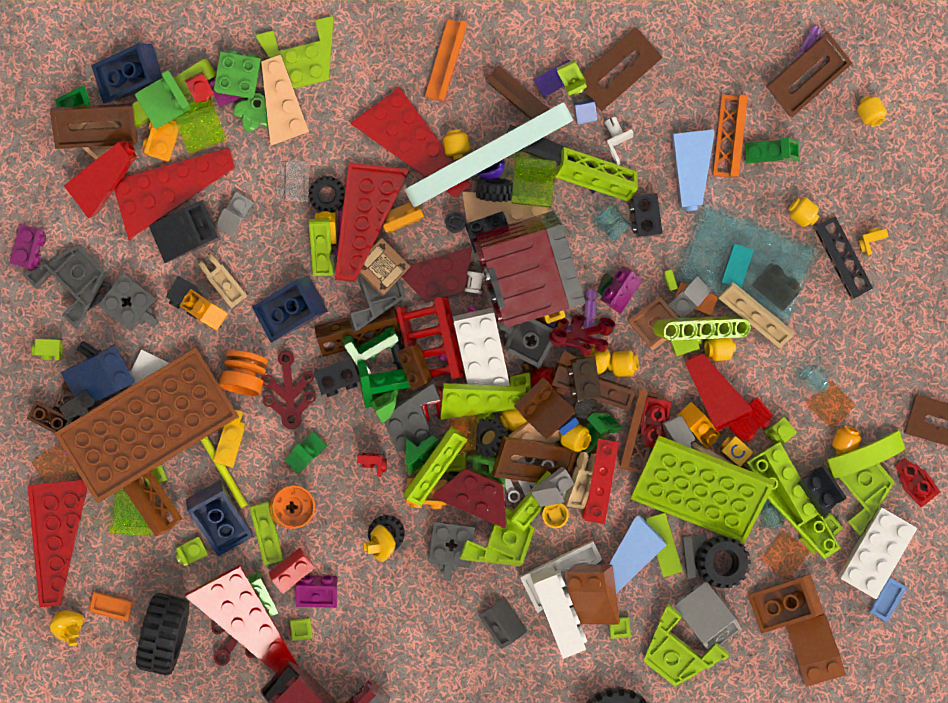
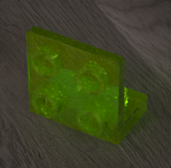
M212 98L205 102L189 103L191 110L174 119L190 154L226 141V135L215 111Z
M516 157L511 203L551 208L556 161Z
M116 492L113 525H110V534L154 535L127 493Z

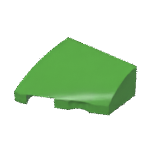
M399 390L378 393L372 396L370 403L382 424L392 415Z

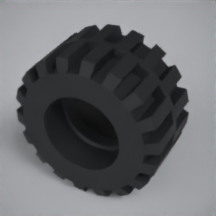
M717 536L709 538V541L702 543L704 545L702 548L699 547V555L695 557V560H698V564H695L696 569H699V576L703 577V581L718 588L724 589L733 588V585L738 586L741 584L740 580L744 581L746 579L745 573L750 571L748 564H751V560L747 557L750 554L748 551H745L746 547L740 544V541L730 537ZM721 550H727L732 556V566L724 574H718L713 566L714 557Z

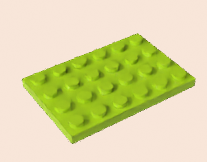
M658 436L630 499L745 543L775 481Z

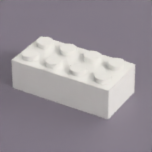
M493 307L453 316L467 384L510 386Z
M878 507L837 577L872 598L877 599L917 528L884 508Z
M553 565L531 573V579L563 659L586 650L584 643L587 642L581 625L577 626V624H580L574 607H569L573 604L567 589H562L565 583L560 571H555Z

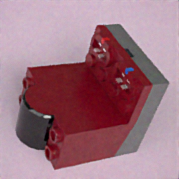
M286 662L260 688L262 696L268 703H338L305 669L302 671L292 662ZM369 679L355 693V697L352 696L346 703H389L391 697L374 680Z

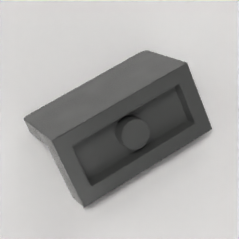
M706 534L682 536L687 578L699 576V569H696L695 564H698V560H695V557L699 555V547L702 548L704 546L702 543L707 541Z
M505 598L478 615L501 649L512 644L527 632Z

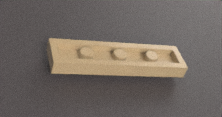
M734 282L719 294V299L743 319L749 321L750 325L777 347L781 348L794 336V331Z

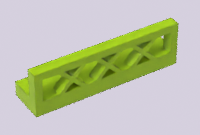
M563 147L561 163L555 171V178L628 202L638 190V171ZM568 156L573 157L576 162L568 160ZM586 162L591 163L595 168L589 167ZM605 168L609 169L613 173V175L607 173ZM623 175L630 176L631 181L627 180Z
M451 426L407 487L403 496L407 500L421 506L468 439L455 427Z

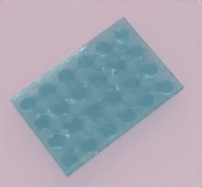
M705 204L675 280L688 285L698 276L711 289L710 294L719 297V294L729 286L721 283L733 245L738 244L753 249L754 252L741 289L781 322L789 325L819 249Z

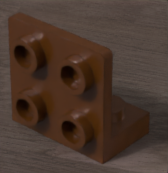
M544 377L514 405L519 414L546 440L576 412L552 388Z

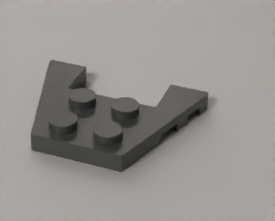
M80 245L56 256V259L48 263L40 264L37 269L23 274L36 289L53 275L77 299L62 314L75 329L80 325L107 275V272Z
M336 254L331 255L329 257L334 270V274L336 272L337 264ZM359 274L358 281L367 309L348 315L353 332H357L406 297L400 279L381 296Z
M434 380L428 382L427 386L423 389L415 391L407 400H402L395 405L392 415L384 422L396 451H406V439L418 447L424 439H428L431 435L434 436L421 406L440 399V394ZM446 433L434 436L438 439V444Z

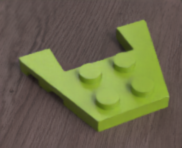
M333 16L315 20L320 41L279 51L274 31L256 35L269 58L281 55L293 89L329 81L334 25Z
M880 463L839 477L863 506V509L848 520V523L859 536L862 535L867 524L871 521L874 513L895 483Z
M506 507V528L504 529L493 524L485 548L467 540L464 543L459 559L521 566L524 563L535 528L529 524L524 531L508 518L512 511Z
M667 604L643 662L675 687L696 676L698 672L711 668L721 660H726L730 653L715 642L703 656H700L670 631L681 620L682 614Z

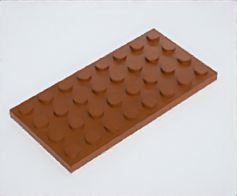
M194 348L54 434L98 504L239 418L221 387H219L218 382L197 348Z

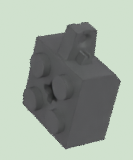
M124 273L98 305L130 331H133L139 323L143 325L147 322L155 328L159 322L151 315L154 311L151 307L158 299ZM131 298L130 302L132 305L125 307L126 303L124 300Z
M537 319L505 328L503 322L499 323L497 327L505 331L504 337L508 338L504 350L540 368L552 346L548 336L554 328ZM534 335L537 343H532L530 346L525 338L526 336Z
M434 521L429 563L440 564L439 569H444L443 580L451 581L452 571H458V567H470V561L461 560L459 557L464 543L467 540L473 542L475 526ZM450 539H454V543L458 544L453 550H449V546L446 545V542L449 543Z

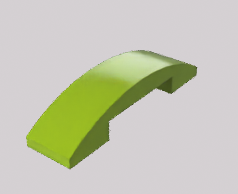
M896 430L881 436L879 440L850 452L840 453L826 460L831 475L835 479L883 462L905 450L900 431Z

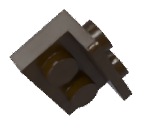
M595 356L570 360L571 365L567 366L569 378L573 377L574 385L570 386L572 398H576L578 403L582 402V400L600 398L601 392Z

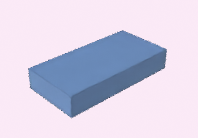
M889 577L879 596L871 606L869 613L888 622L907 587Z

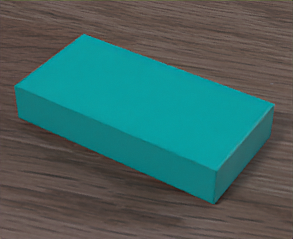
M738 244L733 245L721 283L730 285L734 282L742 288L754 252L753 249Z

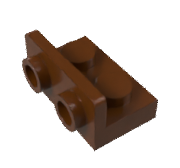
M419 344L408 346L397 352L411 390L427 386V383L433 380Z

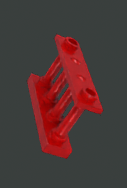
M448 296L435 298L433 306L409 312L407 306L397 307L396 319L401 327L405 348L411 345L415 346L414 339L440 334L443 337L444 343L442 346L421 350L424 358L440 354L447 355V366L430 369L431 377L449 374L452 379L466 376ZM431 314L438 315V326L412 332L410 319Z
M598 439L597 448L593 453L596 455L589 496L583 511L582 519H585L584 521L605 524L619 442Z

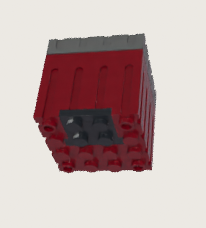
M554 211L476 234L477 240L473 242L480 259V266L486 279L485 282L491 296V302L499 323L503 322L505 328L586 303L563 224Z

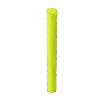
M206 437L201 442L213 461L216 450L210 439ZM214 463L240 508L248 505L226 466Z

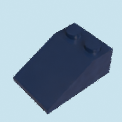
M135 44L91 65L103 104L134 95L163 78L152 44Z
M309 276L294 280L252 307L270 343L328 312Z
M116 343L61 372L80 408L135 382V378Z
M222 480L186 499L187 511L218 556L254 537Z

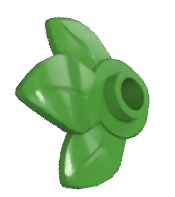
M255 93L254 98H248L235 105L233 115L242 117V124L247 133L255 130L260 124L268 128L265 96ZM257 99L260 100L261 105L254 107L253 102Z

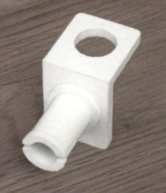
M612 117V123L610 119L605 121V125L612 136L611 139L607 140V146L615 163L620 165L619 157L613 146L633 138V131L631 129L623 132L617 117Z

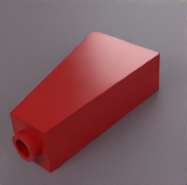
M123 140L116 143L64 185L88 218L94 217L100 212L137 158V155L134 153L135 149L129 142Z
M694 354L688 358L685 364L716 432L754 415L749 404L704 354Z

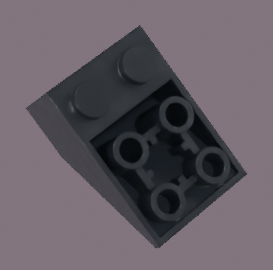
M203 200L187 206L149 226L164 263L221 240L207 205Z

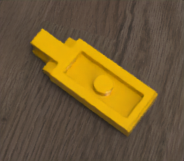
M235 410L239 418L223 428L213 463L230 468L234 467L245 431V423L241 422L243 412Z

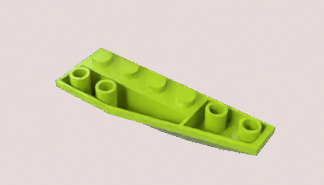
M781 442L771 444L754 454L746 462L751 472L775 481L767 498L769 502L822 559H826L841 548L823 516H820L802 487L798 484L801 478Z

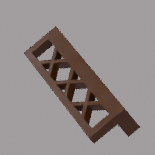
M500 66L491 75L487 76L486 83L530 120L550 110Z
M393 306L357 332H353L349 317L314 326L322 357L346 351L347 349L342 338L349 334L355 338L354 342L357 347L385 332L383 329L387 326L394 325L398 337L401 336ZM365 332H374L372 337L367 338L363 336ZM327 342L336 343L333 347L327 349L323 345Z
M556 362V371L551 385L571 391L570 386L574 385L573 377L569 378L566 365ZM598 376L601 397L594 398V400L629 411L636 393L635 390Z

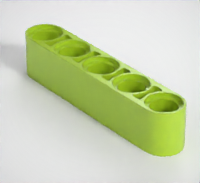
M207 58L174 77L185 98L191 95L184 80L202 71L208 83L212 82V78L216 77L217 73ZM139 101L133 103L136 128H139L150 120Z
M735 316L659 319L654 324L653 329L656 336L667 340L745 337L749 334L751 326L746 319Z

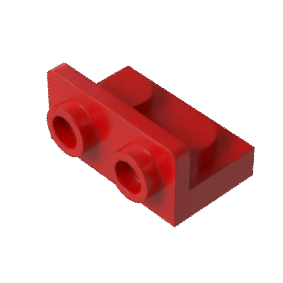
M359 452L357 455V463L362 464L361 467L374 468L375 464L378 465L377 477H381L383 472L387 471V459L384 458V454Z

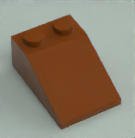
M613 565L572 566L566 572L567 588L580 624L619 625L620 619Z
M811 574L748 594L761 634L811 619L824 613Z
M826 614L786 626L800 675L806 687L846 675Z

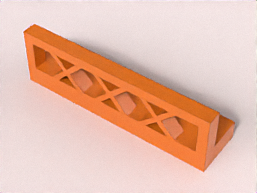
M447 20L425 98L445 103L466 32V21Z
M721 95L713 176L739 177L748 95ZM725 100L737 101L736 110L731 114L725 109ZM730 118L734 123V130L727 134L722 127L723 122ZM727 138L732 144V150L725 155L720 145ZM720 153L723 155L721 159H719ZM729 154H731V161L727 157ZM724 158L730 164L729 173L718 172V163Z

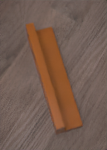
M642 389L639 392L620 469L640 474L651 450V447L639 450L635 444L636 439L642 436L641 433L638 435L639 427L641 428L640 421L646 398L651 396L664 400V395ZM634 447H635L636 450L638 451V452L635 453V454H633ZM646 450L645 456L643 457L641 452ZM639 454L643 460L642 468L629 467L631 458Z
M151 471L123 488L155 537L169 532L182 520V517ZM144 478H147L150 482V489L145 486ZM155 495L160 497L161 505H158L155 501ZM166 511L170 512L174 518L171 522L166 517Z

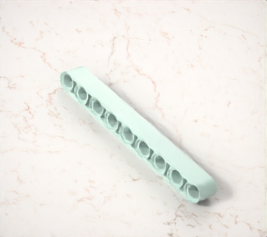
M563 102L404 189L413 207H416L572 122L573 118Z

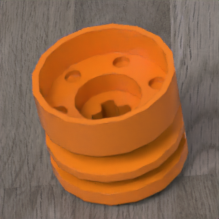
M227 351L225 357L228 360L224 361V366L232 371H223L221 373L219 387L241 395L260 396L264 382L256 376L266 374L264 368L268 366V360L248 351Z
M293 485L281 488L270 499V517L282 528L296 529L303 527L314 516V498L308 490L300 486ZM290 502H292L293 506H296L292 513H290V510H286V506Z

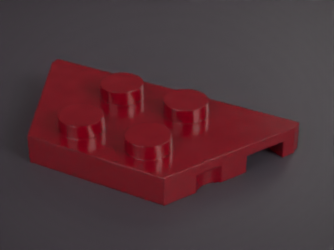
M469 247L412 264L402 275V278L425 303L434 301L435 298L462 293L466 288L467 271H469L472 248Z
M465 467L433 495V498L504 529L506 528L504 483Z

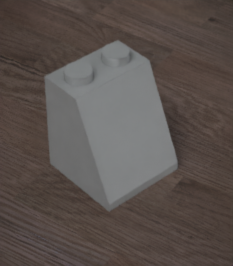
M708 582L696 585L692 593L679 598L674 606L682 614L684 621L707 650L715 642L722 645L742 629L736 618Z

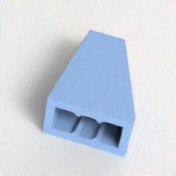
M714 129L672 135L680 209L685 208L686 212L696 211L698 206L703 204Z
M640 515L633 520L609 565H613L616 594L668 544Z

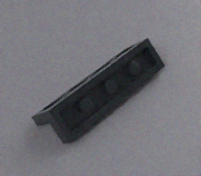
M510 125L507 133L517 127ZM542 137L519 151L559 166L561 163V151L566 146ZM568 156V160L576 162L573 157Z
M836 216L814 227L850 299H855L873 289ZM832 222L837 229L835 237L830 236L825 227ZM836 241L845 244L846 251L844 255L839 254L835 246ZM846 259L854 261L856 265L854 273L848 271L845 265ZM855 277L863 279L867 287L859 291L854 282Z

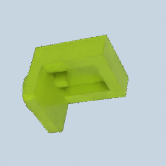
M575 59L557 67V72L566 87L568 96L579 94L587 87L586 80Z

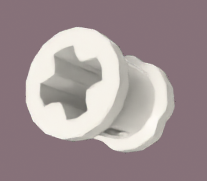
M467 271L469 277L467 288H465L464 292L482 294L481 286L482 279L485 277L484 274Z

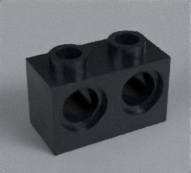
M657 193L633 196L632 201L629 202L630 214L634 213L635 222H631L633 234H637V238L662 235ZM640 201L648 202L649 210L641 211L638 203ZM649 221L652 224L651 231L646 232L642 230L641 223Z
M352 358L313 372L321 395L326 394L327 398L338 394V389L345 387L346 390L357 387V382H360ZM345 369H350L353 372V377L349 381H345L342 378V372ZM326 376H330L334 380V384L330 388H326L323 385V379Z

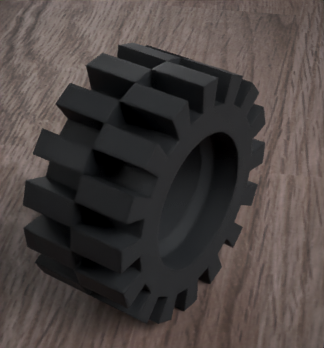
M322 176L311 183L308 197L312 206L319 212L328 211L333 213L344 204L345 189L337 178ZM331 187L334 190L335 197L331 202H323L320 199L319 192L322 188Z
M499 177L493 180L477 179L476 198L492 202H508L512 200L513 182L511 180Z
M485 417L484 420L481 418L479 419L480 424L474 423L475 429L470 428L472 434L468 435L471 439L469 443L480 455L495 457L494 453L498 454L503 436L509 437V434L506 433L507 429L496 419ZM490 430L494 431L495 437L493 441L489 444H483L482 438L484 434Z
M389 515L377 517L368 528L369 541H371V532L376 526H390L394 530L396 542L394 550H396L402 544L405 536L401 521Z

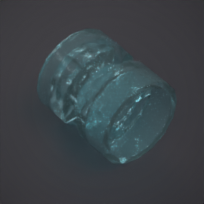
M612 204L593 222L600 231H605V236L612 243L631 226L625 217H619V211Z

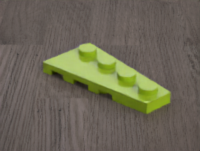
M443 383L441 420L516 409L514 405L526 394V387Z

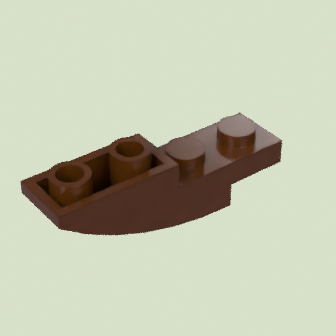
M35 401L27 417L28 420L53 433L76 420L39 401Z

